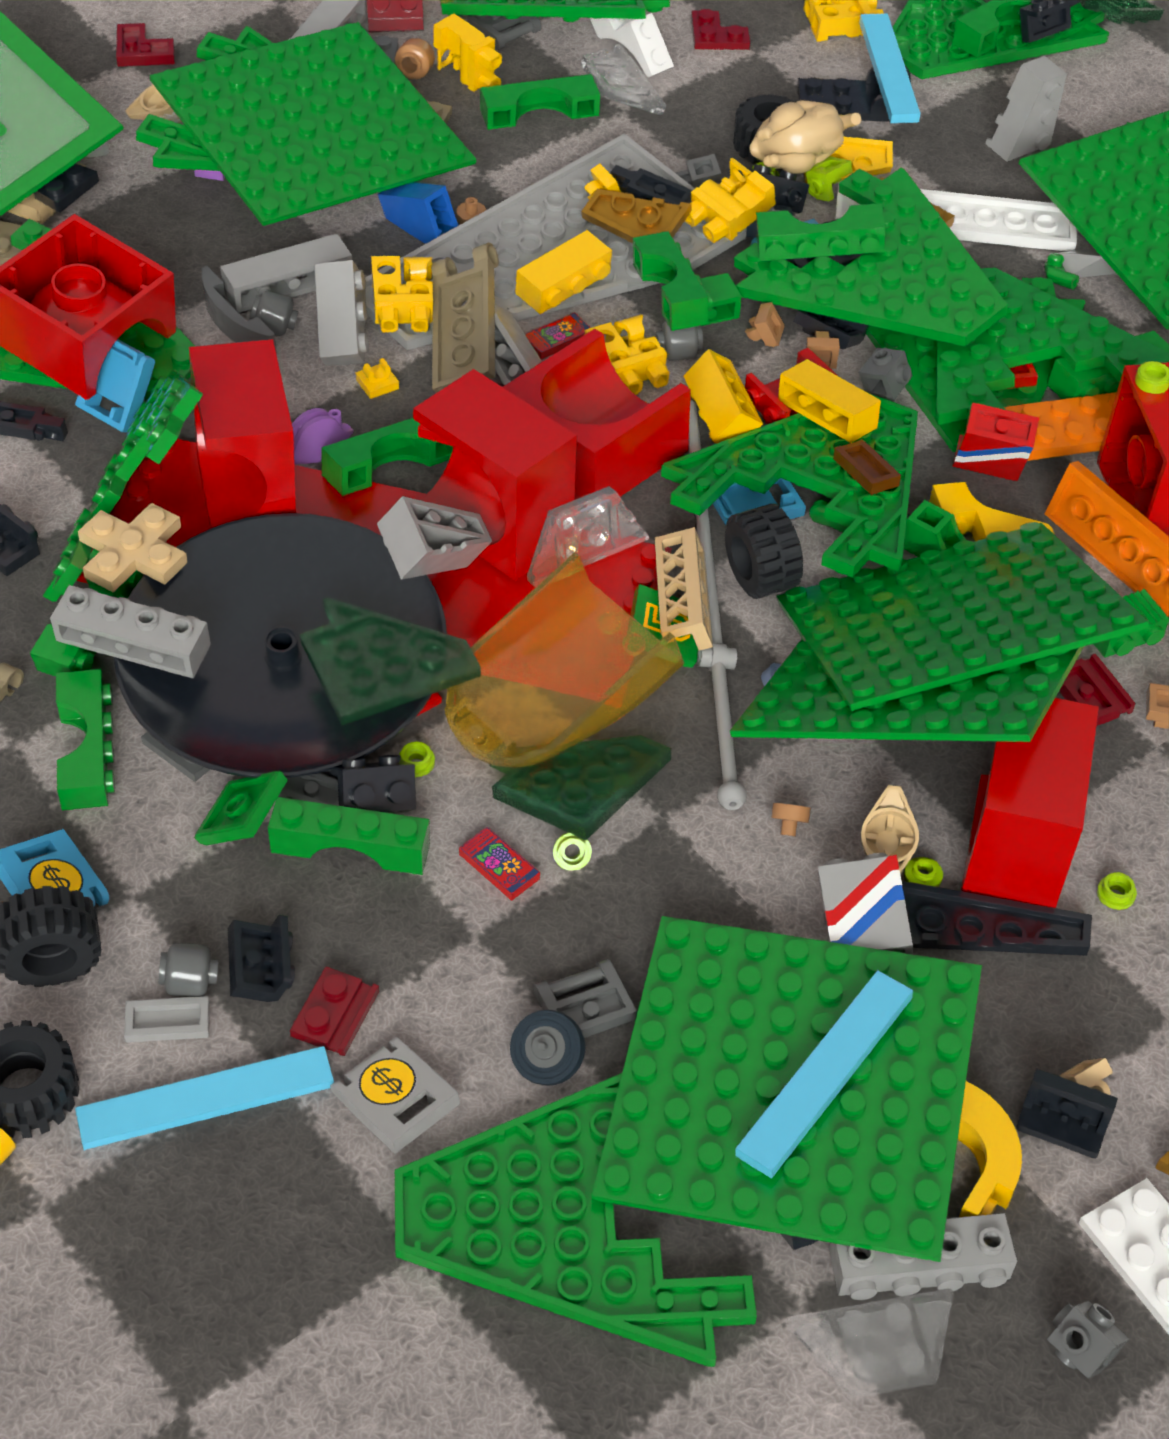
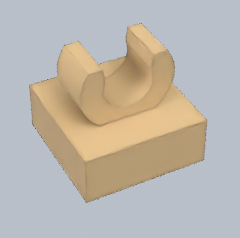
M1106 1058L1084 1060L1059 1075L1067 1080L1111 1095L1109 1086L1102 1080L1113 1073Z

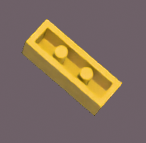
M586 230L516 271L515 294L539 314H542L550 308L557 307L562 301L582 292L589 285L604 279L610 274L612 250Z
M708 349L683 375L688 387L691 389V397L696 401L700 409L698 414L706 422L710 430L709 436L716 444L760 428L763 425L731 360Z
M808 359L780 373L778 399L787 407L844 440L852 443L877 429L881 400Z

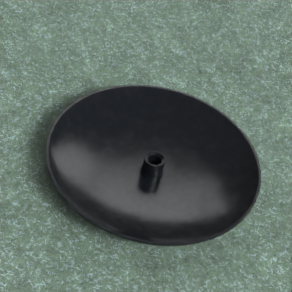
M298 513L266 514L227 522L183 542L175 548L186 553L187 564L165 585L144 575L128 598L134 603L149 607H160L168 612L183 616H194L201 621L207 622L211 645L194 678L114 657L118 684L130 711L140 725L167 749L195 764L226 774L257 778L265 773L281 771L286 778L321 773L331 770L333 767H341L342 759L357 760L379 749L403 731L424 708L436 688L446 658L447 630L442 604L428 576L423 575L401 580L381 535L354 523L332 517Z

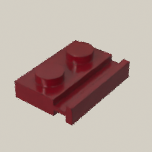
M367 0L368 32L424 31L422 0Z
M1096 653L1092 654L1087 660L1082 658L1076 660L1059 690L1066 700L1098 706L1096 726L1117 719L1122 713H1133L1136 704Z
M325 966L290 1029V1037L317 1047L324 1046L325 1050H331L345 1057L379 993V985L374 983L372 986L362 983L360 978Z

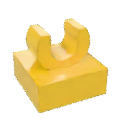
M600 163L590 170L594 181L589 182L584 187L589 194V200L597 189L620 192L617 181Z
M384 358L379 360L380 364L371 367L366 363L363 366V370L355 372L357 382L370 399L399 389V381L391 372V368Z

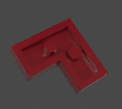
M710 9L691 11L694 49H750L748 27H741L739 25L721 27L719 11H712Z
M145 23L117 24V66L175 64L174 38L146 39Z

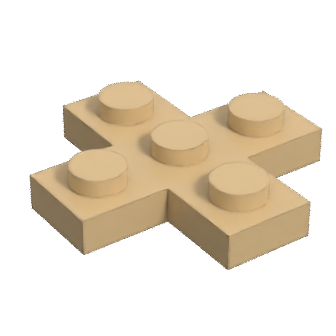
M153 503L143 510L130 524L100 510L78 531L80 542L100 551L83 567L84 577L111 592H114L136 570L165 585L187 564L186 553L166 543L181 528L180 517Z

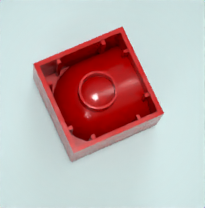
M76 214L67 218L0 266V346L85 400H89L96 394L97 379L103 361L116 340L129 327L140 321L167 339L176 332L174 273Z
M597 329L588 332L503 386V388L577 435L574 501L593 514L598 513L662 468L664 463L674 460L688 451L691 389L680 383L650 404L641 400L627 388L616 373L606 350L604 334Z
M273 339L189 347L191 383L203 393L193 411L197 458L210 529L247 517L296 513L294 434Z
M1164 362L1163 364L1169 368V362ZM1141 364L1125 365L1097 464L1105 483L1169 536V388L1160 394H1151L1141 390L1135 383L1137 370Z
M472 369L413 408V419L453 445L450 460L442 476L421 501L480 514L492 542L478 556L516 581L573 540L577 435L475 369Z
M1055 698L1030 742L995 741L990 774H981L961 891L1056 908L1084 826L1098 706Z

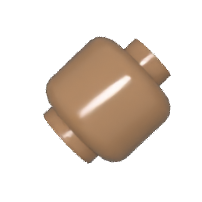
M411 38L405 41L398 49L394 60L395 65L406 78L420 79L433 67L435 55L434 50L427 41L420 38Z

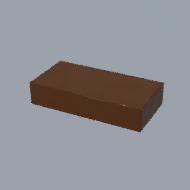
M864 440L835 448L833 459L869 494H876L900 485L901 474Z

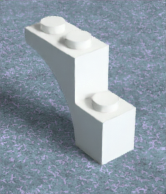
M652 13L646 15V19L590 18L597 36L600 39L611 38L623 44L634 55L648 77L674 67Z

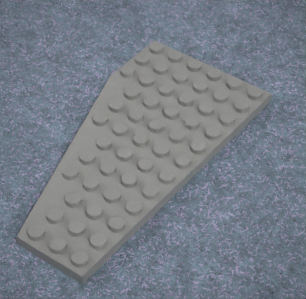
M624 133L401 257V284H406L403 269L404 257H432V263L450 257L456 265L457 272L460 273L474 268L473 248L486 243H491L495 247L499 258V265L494 268L495 304L512 313L516 321L659 284L660 282L642 281L633 265V243L582 218L581 211L589 201V194L584 187L589 182L594 181L590 170L599 163L609 173L616 165L630 171H638L642 168L691 190L695 188ZM702 220L695 227H692L684 221L673 239L675 242H679L683 256L690 260L692 270L746 239L747 229L745 228L741 232H737V236L732 241L724 236L713 244L703 234V226L707 222ZM588 230L612 250L610 274L604 279L589 285L582 292L562 301L557 307L550 308L544 313L539 314L515 294L516 271ZM387 265L378 271L382 274H391L395 269ZM371 274L365 277L367 315L375 321ZM411 323L398 324V330L387 332L406 350L433 344V323H429L427 332H415L411 329Z

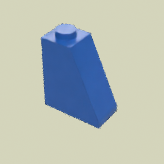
M412 182L378 193L386 219L424 244L458 226L446 186Z

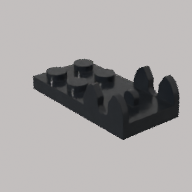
M905 66L906 71H907V74H908V77H909V80H910V83H911L910 71H909L908 67ZM873 67L869 70L866 80H847L845 78L819 79L816 77L798 78L799 101L805 100L831 104L836 108L838 115L858 113L861 116V121L890 122Z

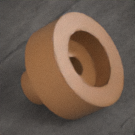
M474 197L467 198L464 203L457 207L458 223L462 224L486 211V207Z
M773 803L771 818L782 820L780 835L796 837L797 822L809 823L811 808Z

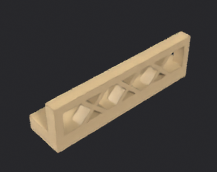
M695 527L655 537L660 629L663 639L668 640L692 634L699 651L712 648L705 552ZM682 543V546L674 554L665 551L666 547ZM675 566L684 568L675 578L667 575ZM678 589L686 592L677 602L669 599ZM679 613L688 617L686 622L670 625Z

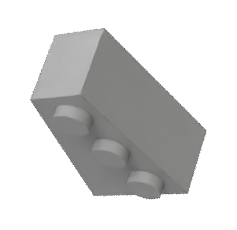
M1046 56L1023 63L1007 95L1010 102L1004 114H998L995 121L998 124L996 132L992 139L987 138L985 144L1006 162L1038 149L1044 150L1051 145L1067 73Z
M353 260L314 264L320 359L326 366L365 363V352L369 351V342L365 332L367 310L366 279L363 270H359Z
M403 496L377 523L383 537V542L388 548L401 580L467 568L492 542L480 514Z

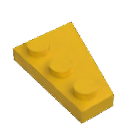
M844 137L843 145L830 156L850 160L852 163V173L859 168L871 175L890 173L893 167V141ZM806 172L804 173V183H807ZM850 173V174H848V175L842 177L841 179L844 180L845 178H847V177H848L849 175H851L852 173Z

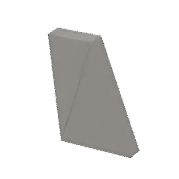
M1095 249L1059 253L1064 256L1062 265L1065 271L1076 274L1079 278L1117 274Z

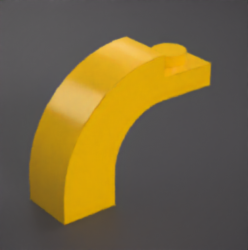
M966 1081L958 1140L965 1144L974 1154L980 1168V1178L964 1203L959 1218L992 1215L997 1205L1007 1209L1018 1183L1022 1167L1021 1144L1011 1119L991 1096Z

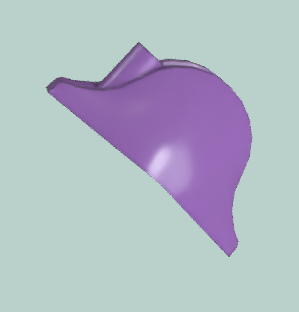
M313 408L295 419L292 423L294 465L322 462L321 447L349 439L354 430L348 424L342 423L340 410L332 409L327 412L321 408Z

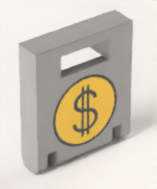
M394 1037L388 1042L389 1048L393 1051L392 1053L382 1046L343 1075L344 1082L348 1086H345L339 1080L330 1085L331 1091L394 1154L398 1153L460 1105L458 1091L398 1037ZM427 1094L429 1106L403 1124L397 1117Z

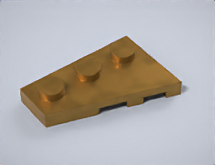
M597 189L582 209L581 214L583 219L633 243L634 237L669 231L673 238L691 213L692 205L685 202H680V205L665 203L664 199L654 197L652 201L639 199L629 193Z

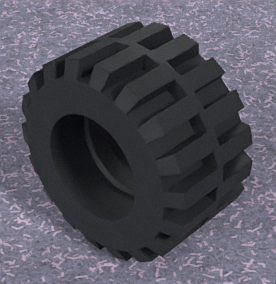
M761 94L741 102L736 110L733 136L734 149L736 152L740 151L739 156L743 159L748 157V162L753 164L755 161L762 162L751 155L749 148L759 127L778 106L787 102L796 103L797 101L782 95Z
M770 503L729 517L725 531L726 552L736 580L749 597L760 599L794 588L800 584L803 576L801 544L791 520L782 508Z
M42 886L40 889L30 888L24 890L22 894H14L9 897L8 902L1 903L0 973H5V977L10 981L18 980V984L25 986L34 985V987L59 985L60 983L77 980L78 976L86 975L91 971L90 967L96 966L99 962L102 950L96 906H93V901L89 897H84L82 892L78 890L69 891V887L63 886L58 888Z
M22 1020L19 1026H13V1022L3 1024L4 1029L0 1030V1128L10 1138H14L15 1131H21L23 1139L31 1138V1130L39 1128L41 1134L50 1131L49 1122L54 1120L59 1125L65 1120L63 1109L71 1112L75 1106L73 1096L78 1097L79 1085L77 1082L79 1079L70 1046L67 1040L63 1041L62 1034L54 1029L50 1032L48 1025L41 1022L36 1027L32 1026L31 1020ZM26 1068L43 1071L37 1080L27 1086L20 1088L1 1086L2 1082L15 1071Z

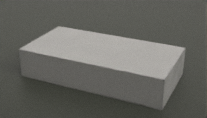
M209 997L126 1001L125 1042L209 1038Z

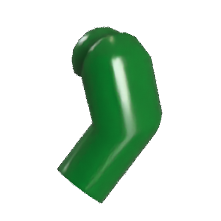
M1050 253L1047 258L1048 261L1044 264L1046 277L1053 279L1054 284L1074 290L1078 285L1079 276L1065 271L1062 265L1064 262L1062 254Z
M824 500L815 501L809 510V515L813 522L831 527L841 533L848 528L825 519L824 512L828 502Z

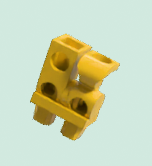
M805 0L803 8L817 42L828 40V36H863L859 24L860 14H884L882 9H876L877 0Z
M455 13L434 24L433 46L437 48L438 70L453 62V68L460 70V81L473 92L481 87L501 85V78L494 74V70L499 68L502 63V54L495 50V39L490 36L485 38L481 31ZM449 49L450 52L447 59L442 62L441 59L444 52Z
M731 158L729 161V179L724 177L720 184L709 179L703 182L699 188L696 187L691 191L692 211L685 222L692 227H695L702 220L707 222L703 226V234L713 244L724 236L732 241L737 236V232H741L757 220V212H767L775 206L774 184L758 172H751L734 158Z
M371 256L375 324L380 325L382 332H395L398 330V324L411 323V329L415 332L428 331L429 323H433L432 257H404L403 269L406 284H401L400 256ZM388 265L392 266L395 271L391 274H382L378 271V268Z
M642 314L616 321L614 325L609 322L585 329V334L593 329L606 334L605 345L612 366L622 382L635 395L642 391V381L648 379L653 387L667 386L669 382V370L666 366L667 352L660 346L655 336L644 337L645 330L642 323ZM625 329L628 335L620 336L622 330Z

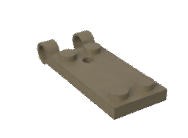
M491 243L473 248L474 268L458 273L456 265L450 257L434 261L431 265L433 275L432 389L436 393L472 369L477 370L489 379L495 378L494 268L498 267L499 258L495 247Z

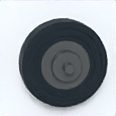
M540 1010L529 1014L516 1026L510 1041V1054L518 1072L530 1082L547 1086L557 1085L570 1079L580 1068L585 1056V1039L578 1024L568 1015L554 1010Z

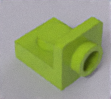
M830 156L824 161L815 164L806 172L807 184H810L809 194L818 200L827 202L833 200L832 184L840 182L842 177L853 172L851 161Z

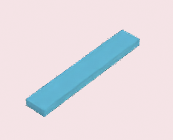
M860 14L859 24L890 123L919 122L921 113L888 14Z
M877 970L736 1147V1157L772 1179L911 1001L913 990Z
M321 1046L75 1107L83 1149L86 1150L328 1089L334 1083L325 1047Z

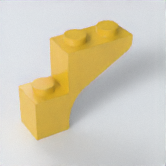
M966 482L937 484L932 487L929 502L953 514L961 534L972 532L975 541L985 539L988 534L1003 531L1007 533L1018 530L1021 525L1030 522L1042 523L1054 534L1052 527L1047 523L995 510L981 504L970 493Z

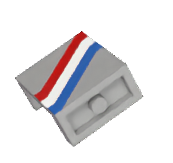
M873 853L867 855L864 860L848 862L847 859L840 858L830 860L824 866H818L819 883L830 942L913 954V943L897 855L887 856L886 853Z

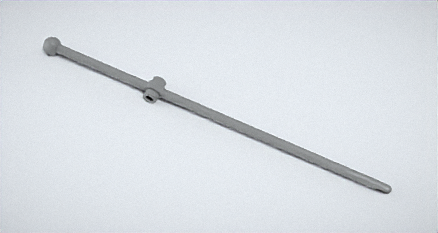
M690 400L689 454L701 450L697 405L693 400ZM706 509L700 516L695 514L697 534L705 552L713 647L698 650L697 664L698 667H708V671L712 673L723 784L717 792V799L723 808L736 810L743 806L747 797L745 787L738 782L734 741L730 734L732 723L726 669L734 670L736 667L737 650L736 648H727V645L723 644L709 513L708 509Z

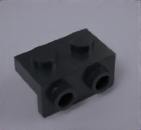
M1032 0L1031 5L1020 8L1022 42L1031 43L1071 28L1070 6L1080 3V0Z
M755 164L753 170L749 169L751 172H758L774 184L775 206H786L791 208L792 212L802 213L810 184L797 181V174L780 170L779 176L771 174L772 168Z
M797 310L793 321L802 326V330L812 336H815V331L829 332V338L839 339V349L842 350L859 345L864 340L869 325Z
M0 504V572L9 576L40 555L37 543L38 533L30 522L22 521L14 515L13 511L6 504Z
M401 755L378 756V762L365 763V758H358L357 760L342 759L341 767H333L331 769V774L338 776L339 806L378 812L416 809L415 764L401 761Z
M278 915L271 926L239 920L231 922L228 927L230 996L272 1002L278 1001L286 989L292 987L295 978V967L290 963L293 934L288 930V916Z
M1036 1068L1016 1129L1095 1159L1100 1152L1103 1138L1115 1111L1118 1098Z

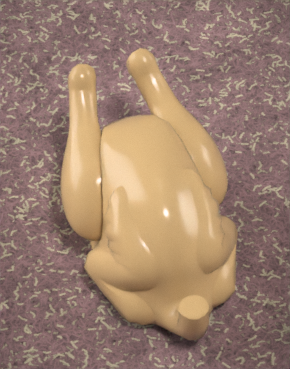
M805 100L797 101L796 103L787 102L778 106L770 117L761 124L749 146L750 153L767 167L783 169L785 172L792 174L805 173L815 164L827 159L843 145V131L859 125L861 116L858 113L838 115L834 105Z

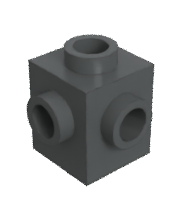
M876 348L858 372L865 392L892 401L897 398L913 376L905 351L887 348Z
M1086 1301L1074 1307L1071 1304L1066 1305L1053 1319L1052 1324L1056 1329L1047 1340L1056 1348L1055 1354L1065 1365L1072 1369H1078L1089 1379L1101 1373L1129 1341V1338L1114 1325L1115 1319L1108 1310L1097 1303L1091 1304L1089 1301Z

